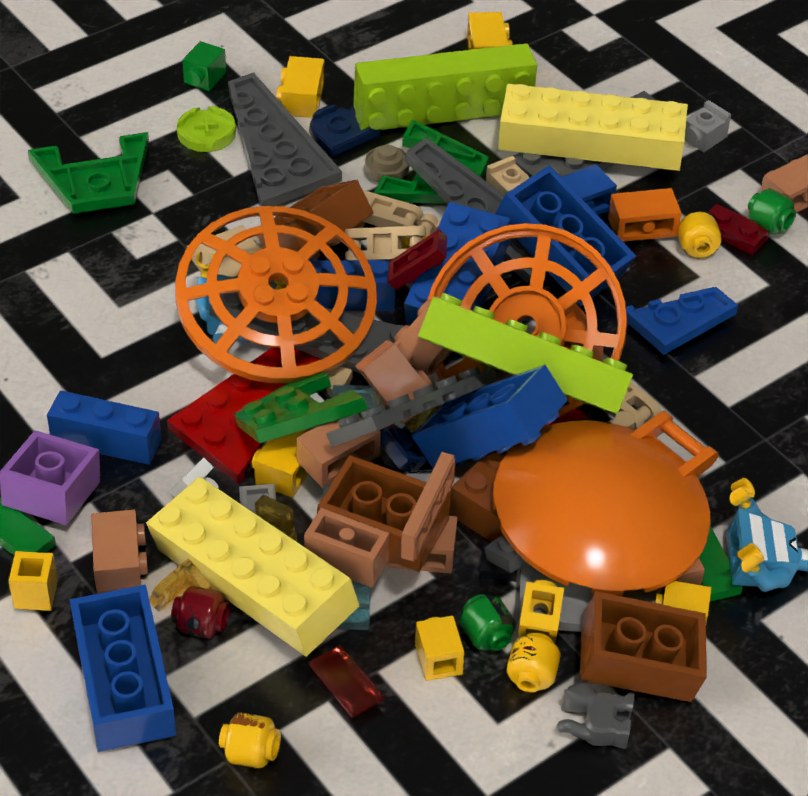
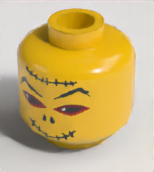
M541 633L527 634L518 638L513 643L507 664V674L511 681L525 692L547 689L555 682L561 653L550 637Z

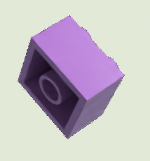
M34 430L0 471L2 505L67 525L100 483L99 449Z

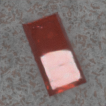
M341 645L309 662V666L352 718L384 700V696Z

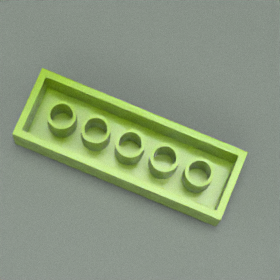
M528 43L355 63L354 80L355 116L360 130L368 127L374 130L408 127L412 119L427 125L501 116L507 84H524L535 87L538 64Z
M442 293L440 299L433 296L418 334L419 339L511 375H517L546 365L565 396L608 413L618 414L633 374L626 372L628 365L611 358H604L603 362L592 358L594 355L593 351L578 345H572L571 350L559 345L561 342L560 338L545 332L539 333L538 337L526 333L527 325L508 319L506 324L493 320L495 313L484 308L475 306L473 311L460 307L462 300Z

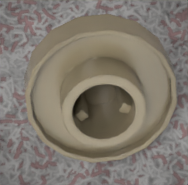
M388 144L371 149L365 158L366 173L377 181H380L383 175L403 179L408 174L410 165L405 161L406 152L403 149Z

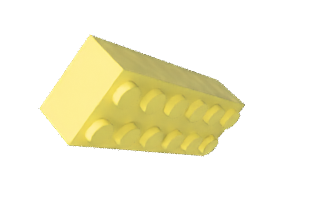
M507 84L500 120L498 150L680 171L688 104L674 101L665 102L645 98L621 97L613 94L604 95L587 93L585 91L560 90L551 87H533L524 84Z
M200 476L146 522L157 549L211 589L221 592L226 600L305 657L360 606L351 579Z

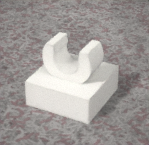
M203 458L173 487L170 493L176 497L199 476L216 488H219L213 479L205 477L214 467Z

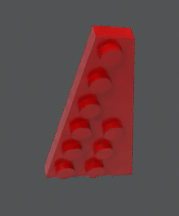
M272 347L250 363L268 367H282L280 348ZM294 348L296 366L307 365L321 360L318 357ZM233 374L167 420L168 430L239 485L244 478V471L252 463L255 452L265 442L258 443L239 428L234 414L242 410L246 404L258 401L288 383H266Z

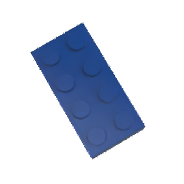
M550 165L506 193L495 213L510 218V225L524 223L548 225L566 230L582 238L606 260L617 280L625 274L636 257L626 244ZM516 238L535 257L538 238ZM551 240L548 260L567 268L581 282L597 270L596 266L579 251L561 242ZM548 272L566 292L573 288L561 277ZM606 280L589 293L592 298L608 287ZM580 300L577 304L581 307L583 302Z
M452 202L448 203L437 230L440 229L447 236V258L439 266L431 267L420 274L413 282L404 302L406 325L410 326L418 318V310L427 301L435 279L453 254L474 238L488 231L510 225V218ZM511 239L492 244L483 249L494 266L502 263ZM472 257L451 278L444 291L445 294L463 300L468 289L483 274ZM490 283L479 293L471 310H474L475 306L483 308L491 289Z
M542 365L445 402L412 435V438L433 469L441 452L454 455L455 467L471 458L473 461H478L493 451L503 453L517 443L528 445L541 436L540 429L559 416L558 410L567 402V398L547 366Z
M146 585L70 599L97 751L101 752L177 736L173 704Z

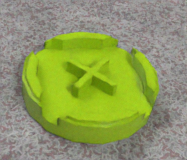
M207 106L208 110H200V107L193 108L183 113L178 119V139L188 149L198 152L221 150L230 145L236 137V124L233 115L215 106Z

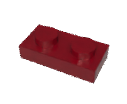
M715 204L707 212L716 220L722 241L751 255L769 237L768 230L723 206Z
M438 229L389 261L387 283L397 290L405 284L414 282L420 274L431 267L439 266L447 258V236Z

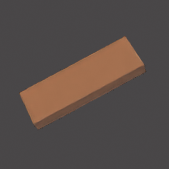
M441 452L402 532L401 558L412 562L417 559L454 482V455Z

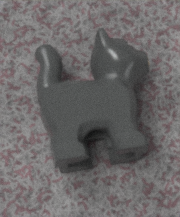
M582 680L564 690L565 701L561 706V710L575 713L587 712V716L583 724L571 719L559 721L557 723V730L559 732L570 733L577 738L586 740L592 745H613L626 749L630 735V717L635 694L628 693L625 696H617L608 692H596L589 682Z

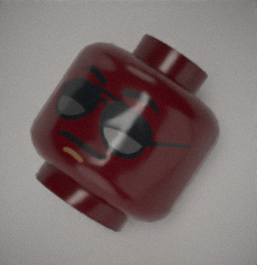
M190 586L184 591L182 596L175 597L171 609V617L177 619V627L181 633L212 639L218 632L225 630L229 618L230 604L225 602L224 595L221 592Z

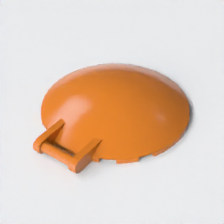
M661 411L636 430L614 423L589 420L567 421L549 425L540 429L541 436L528 445H522V443L515 444L502 459L496 472L492 494L493 509L496 510L501 522L500 530L511 547L522 559L540 573L563 585L569 586V583L572 582L592 588L591 593L598 591L622 596L624 591L643 589L644 592H650L662 588L683 576L692 568L704 550L710 530V508L705 491L697 477L715 463L719 453L710 446H703L673 422V417L666 411ZM665 433L694 457L686 462L657 439V437Z

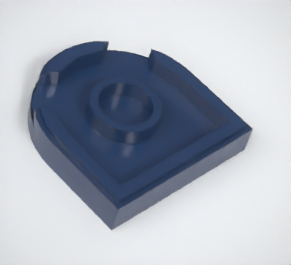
M329 105L317 110L313 114L309 126L311 137L332 157L379 136L381 129L374 130L368 127L360 130L354 107L350 106V109L337 108V105Z
M392 424L379 430L381 432L380 445L399 469L417 471L426 463V458L421 456L422 452L412 438L413 433L406 426L400 428Z

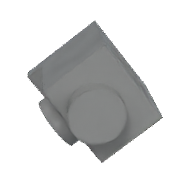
M706 101L702 109L686 118L685 141L702 152L707 151L727 138L731 114L711 101Z

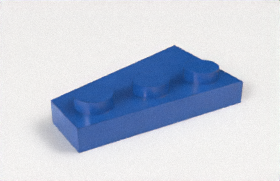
M711 287L680 294L679 299L662 303L658 299L649 301L647 307L634 309L632 305L627 306V323L665 355L736 315L738 304L717 287Z

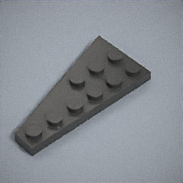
M255 73L228 81V91L260 206H277L311 193L321 186L342 181V171Z

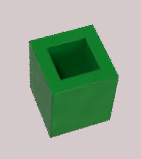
M199 41L182 59L184 83L206 91H210L226 73L224 48Z

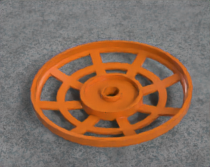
M284 206L245 208L229 213L209 224L197 234L186 248L179 263L175 282V302L179 319L196 347L211 361L227 371L250 380L266 383H293L322 372L327 374L343 365L358 351L367 338L374 321L377 304L376 282L371 266L362 250L352 238L339 227L320 216ZM273 216L301 219L317 225L323 230L314 236L295 227L275 225ZM249 217H260L262 226L241 231L227 241L212 234L229 223ZM277 234L294 236L307 241V243L296 252L292 249L280 247ZM264 235L266 248L258 250L253 254H249L236 246L246 239ZM334 237L344 243L358 259L365 277L346 274L339 257L327 243ZM203 244L216 250L217 252L214 254L209 265L207 283L186 288L189 263L199 245ZM320 250L330 261L336 274L317 273L309 259ZM226 256L241 264L238 278L217 281L219 267ZM281 280L287 287L282 290H276L269 285V282ZM319 286L338 287L337 300L331 312L316 301ZM348 288L367 290L368 295L365 314L354 334L339 321L347 303ZM238 293V297L245 308L236 319L225 308L219 294ZM209 297L215 314L228 327L216 344L207 337L197 324L188 301ZM308 312L321 322L308 331L293 335L291 322L298 320ZM255 317L266 322L277 323L279 336L263 334L247 326ZM329 330L344 344L339 350L324 359L307 365L296 366L294 346H301L325 335ZM239 336L258 345L278 347L281 352L282 367L253 364L228 353V350Z
M524 223L507 225L488 231L469 241L454 253L443 266L431 287L427 301L432 300L433 296L436 297L437 295L441 298L442 293H444L454 274L472 257L483 274L468 289L460 307L473 311L471 307L477 296L490 283L498 295V298L489 309V311L495 313L493 320L506 324L508 319L520 322L523 319L530 318L536 322L535 330L531 333L534 336L538 337L541 332L548 333L560 338L561 342L559 345L562 347L564 342L583 344L584 348L593 351L594 346L613 348L611 359L620 361L626 341L627 313L619 281L610 265L596 249L582 238L566 230L548 225ZM522 237L538 238L534 258H517L494 266L483 250L492 244L508 239ZM551 240L561 242L579 251L596 266L597 270L581 282L567 268L548 260ZM532 269L529 286L509 289L501 275L514 270ZM546 271L561 277L573 288L559 299H556L550 292L543 289ZM605 280L611 289L616 305V334L597 332L596 309L589 294ZM580 300L583 302L586 312L587 331L568 328L564 312ZM462 356L464 360L448 369L445 368L442 362L435 372L440 381L454 375L458 379L460 378L459 373L477 366L480 372L485 371L481 367L483 363ZM566 396L569 404L558 410L559 416L571 409H579L585 403Z

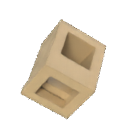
M513 156L487 166L486 182L503 195L530 177L515 164L516 159Z

